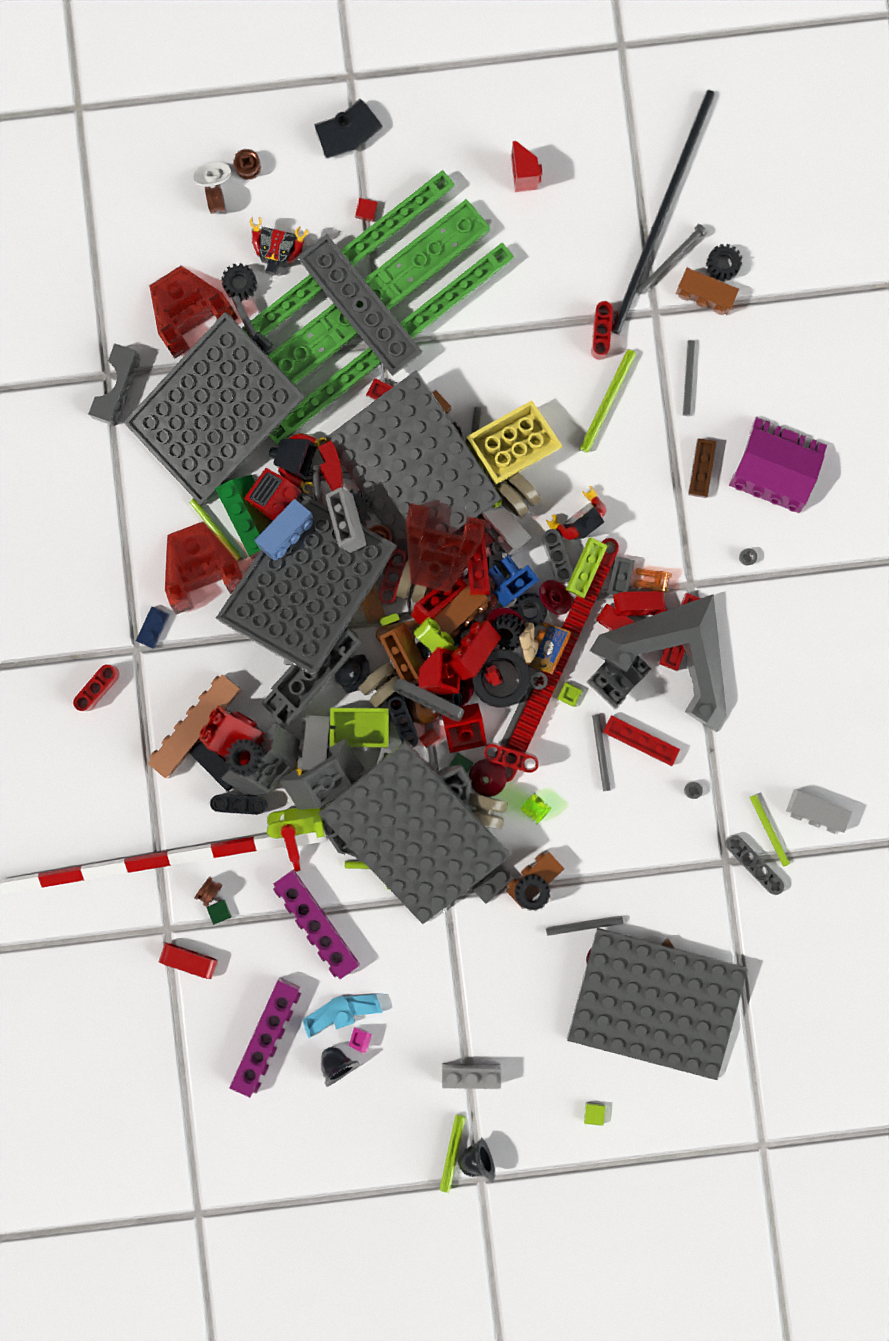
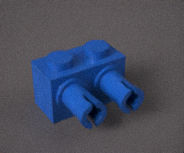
M510 555L499 562L509 573V579L502 575L496 565L488 570L489 577L496 584L493 594L503 607L539 581V578L529 565L519 569Z

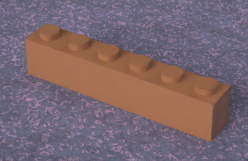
M217 675L211 682L212 687L209 691L205 690L199 696V703L196 706L192 705L186 712L188 716L184 721L180 720L174 726V733L171 736L167 735L161 742L163 746L159 751L156 749L149 756L150 761L148 765L165 779L174 773L188 756L189 752L200 741V730L210 720L209 715L211 711L216 709L218 705L227 709L242 691L240 687L225 675Z

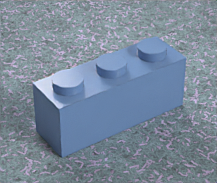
M294 499L257 537L255 542L258 548L274 561L283 557L287 548L291 544H295L299 540L300 535L313 525V515Z

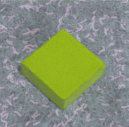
M398 613L380 619L382 628L400 622Z
M565 682L557 700L575 707L583 690Z
M586 1103L584 1124L604 1126L606 1106Z

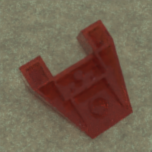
M181 265L149 285L158 334L174 359L190 350L183 335L213 316L218 320L224 312H227L234 320L238 319L231 304L221 291Z
M410 503L406 518L411 584L449 593L482 544L487 522L467 516L463 536L429 529L426 527L430 508Z
M203 521L167 535L165 592L169 605L176 615L194 608L189 592L223 579L225 587L232 594L243 578V572L237 561Z

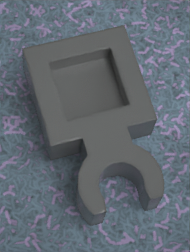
M493 543L489 547L492 556L487 557L488 570L496 565L502 575L507 577V571L499 563L504 559L502 557L504 550L499 547V551H497L495 543Z

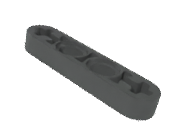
M396 680L393 687L395 692L452 720H461L464 713L462 708L405 680Z
M736 835L727 837L725 841L727 850L767 892L773 895L781 894L784 890V883L741 837ZM738 839L739 842L737 843V845H738L741 849H743V847L745 846L746 849H744V850H742V851L740 852V851H739L737 848H735V847H732V848H731V847H730V846L732 845V843L730 842L731 840H735V841H736V840ZM747 852L753 855V860L750 863L743 861V855ZM758 867H765L766 875L764 877L757 876L756 870ZM770 877V879L773 882L779 883L777 885L779 889L771 890L772 885L768 881H766V883H764L763 881L767 880Z

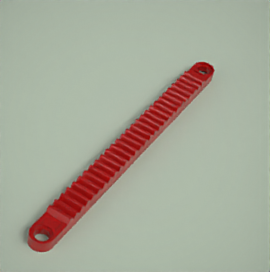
M606 538L601 542L603 544L612 543L614 551L612 553H604L585 598L576 595L562 626V629L572 633L553 675L541 671L547 677V685L540 690L533 689L507 746L527 751L618 553L619 544L615 539ZM539 676L535 684L536 686L539 684L543 685L542 676ZM514 753L506 755V760L509 762H514L517 759ZM508 767L511 770V775L507 778L506 782L513 780L517 769Z

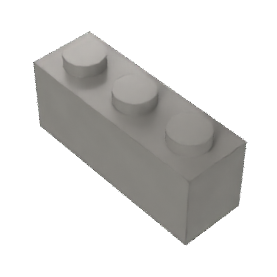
M342 487L326 494L325 497L339 547L351 553L366 546L353 494Z
M502 503L497 508L490 507L475 518L478 523L483 522L484 530L510 557L532 538L528 531L516 521L515 517L504 508Z
M307 715L306 722L302 721L301 733H305V737L300 740V751H303V756L298 759V769H301V775L327 758L329 716Z
M793 790L786 812L791 813L790 817L800 821L802 818L809 820L808 824L818 828L820 825L827 827L826 831L836 835L838 832L845 833L853 812L799 790Z
M442 1064V1088L501 1089L500 1064Z

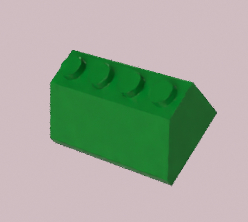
M252 474L232 479L215 488L251 559L257 557L261 551L255 540L273 522L244 499L255 483Z

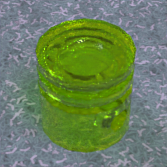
M534 792L520 807V810L529 818L532 817L531 820L536 821V824H539L552 807H548L547 803L544 804L545 801Z

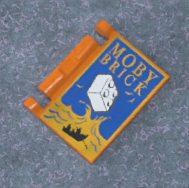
M543 622L541 625L546 630L542 631L539 629L535 638L539 644L538 651L531 663H526V665L553 675L572 632Z

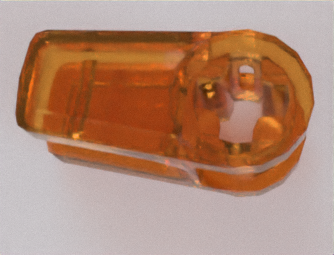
M636 568V575L643 576L644 578H653L654 582L642 581V579L635 580L633 583L634 587L669 593L668 584L669 578H672V573Z

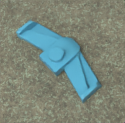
M377 994L339 996L305 1017L303 1023L307 1036L310 1038L333 1022L335 1028L339 1029L354 1024L353 1015L382 1013Z

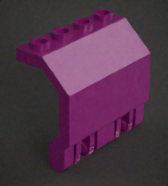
M755 417L744 454L730 480L729 486L749 493L756 498L769 501L774 505L784 507L789 511L800 513L817 482L827 444L818 442L816 446L817 440L813 439L809 444V448L803 446L805 442L804 435L799 437V433L783 428L781 431L782 427L779 425L775 427L773 434L768 433L770 422L765 421L763 425L764 419Z

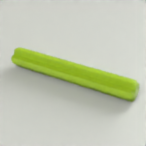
M460 1114L455 1115L440 1184V1191L445 1193L450 1192L465 1123V1116Z

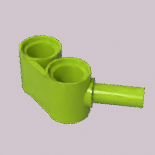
M427 618L414 631L416 638L424 643L432 653L437 647H442L452 652L459 648L453 645L454 640L449 634L443 631L438 634L440 627L431 618Z

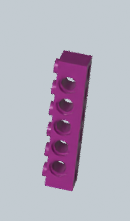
M294 869L273 883L275 894L279 898L282 897L286 902L284 904L285 908L290 914L293 913L296 916V924L301 930L305 929L308 934L306 936L312 946L316 945L319 949L317 952L323 962H328L330 965L328 969L334 977H338L341 980L359 967V961ZM290 888L297 890V898L289 897L288 890ZM301 904L309 907L307 914H302L299 911ZM317 920L320 923V929L313 930L310 927V922ZM323 936H328L331 939L329 946L321 943ZM339 952L343 959L336 962L333 960L332 954Z
M279 977L229 1089L251 1098L253 1093L257 1094L261 1086V1082H258L260 1076H265L269 1065L266 1063L269 1057L273 1058L278 1048L274 1045L277 1039H282L286 1030L282 1027L285 1021H290L294 1012L290 1009L293 1003H298L302 994L298 992L300 986ZM281 997L285 998L288 1001V1005L285 1007L280 1006L278 999ZM273 1015L277 1016L280 1019V1023L272 1024L270 1017ZM269 1034L272 1041H263L262 1035ZM261 1052L264 1059L257 1060L254 1057V1053ZM253 1070L256 1077L249 1078L246 1075V1071Z

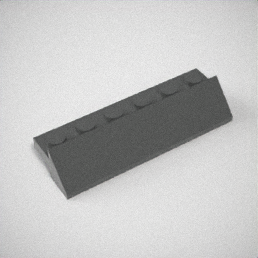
M347 626L315 677L292 664L271 687L272 691L261 704L286 729L363 642L356 632Z

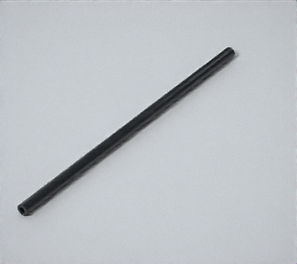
M706 90L611 328V332L615 334H620L715 96V92L712 90Z

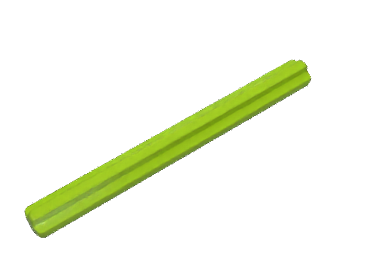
M627 349L580 445L581 451L589 452L635 358V351Z

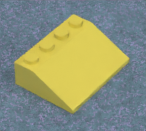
M532 400L466 436L467 446L482 469L495 484L502 482L562 448V444Z

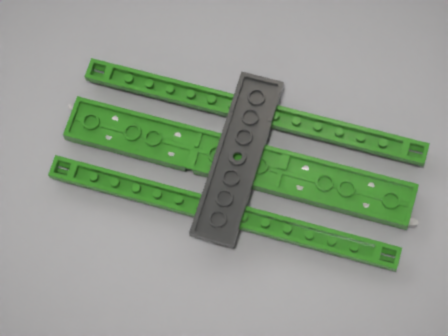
M444 170L436 174L341 250L327 234L297 257L309 275L251 320L255 332H259L265 337L320 292L324 291L333 302L331 306L268 355L295 385L337 353L343 344L347 345L358 335L369 347L309 394L269 435L277 446L282 439H287L380 364H383L392 376L422 354V350L414 342L413 338L514 259L512 253L502 242L402 322L399 323L390 312L392 308L490 232L492 220H484L466 198L365 279L353 267L455 187V184ZM243 326L242 329L247 333L245 326Z

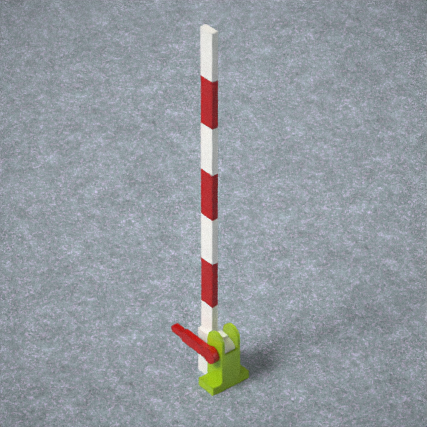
M292 808L271 812L267 816L268 827L267 834L2 879L0 880V895L277 847L287 848L289 860L293 863L294 871L297 872L301 870L298 846L327 841L324 819L319 815V811L323 808L299 810Z

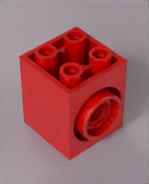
M218 705L216 709L211 711L209 715L210 720L206 726L202 727L199 733V739L208 749L226 757V754H230L227 751L228 748H233L231 744H237L236 740L247 739L261 746L264 741L262 736L265 732L251 718L238 711L231 712ZM248 750L241 753L239 760L242 765L249 763L251 753Z

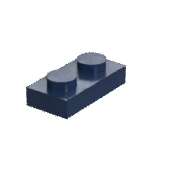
M151 606L136 641L155 649L170 614Z

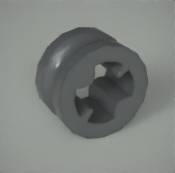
M747 548L740 553L739 560L743 565L750 566L757 561V553L755 550ZM748 552L752 553L753 559L746 562V558L744 559L743 555H746Z
M541 672L534 673L530 678V685L536 690L543 689L547 685L546 675ZM542 676L543 685L539 684L536 686L534 684L536 681H533L534 677Z
M689 782L684 788V793L688 798L697 799L702 795L703 788L697 782ZM696 785L698 793L691 796L689 794L691 792L689 787Z

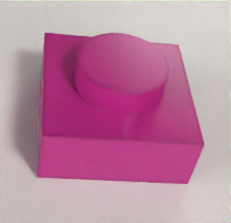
M354 1027L349 1046L359 1052L367 1053L372 1034L359 1027Z

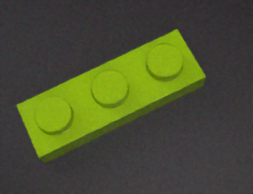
M592 537L588 538L566 587L567 591L585 598L607 549V545Z

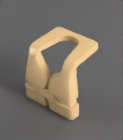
M530 622L525 623L526 629L520 635V646H522L526 663H531L539 647L538 641L534 639V624Z

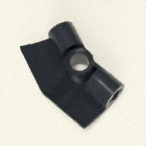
M358 99L344 112H339L334 118L315 123L314 127L324 156L328 159L358 149L382 129V124L362 99ZM343 121L348 123L346 126L339 125Z

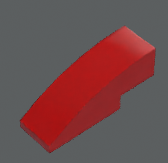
M331 440L319 446L318 449L324 461L320 465L322 475L331 491H334L340 487L344 488V480L339 457Z

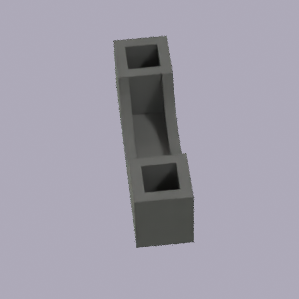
M114 343L108 362L116 370L117 381L109 393L94 397L88 413L93 419L113 426L115 421L119 420L121 415L119 410L127 399L126 391L134 380L133 372L140 364V355L136 350Z

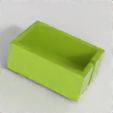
M330 708V725L335 726V729H330V747L345 738L351 747H389L388 708Z

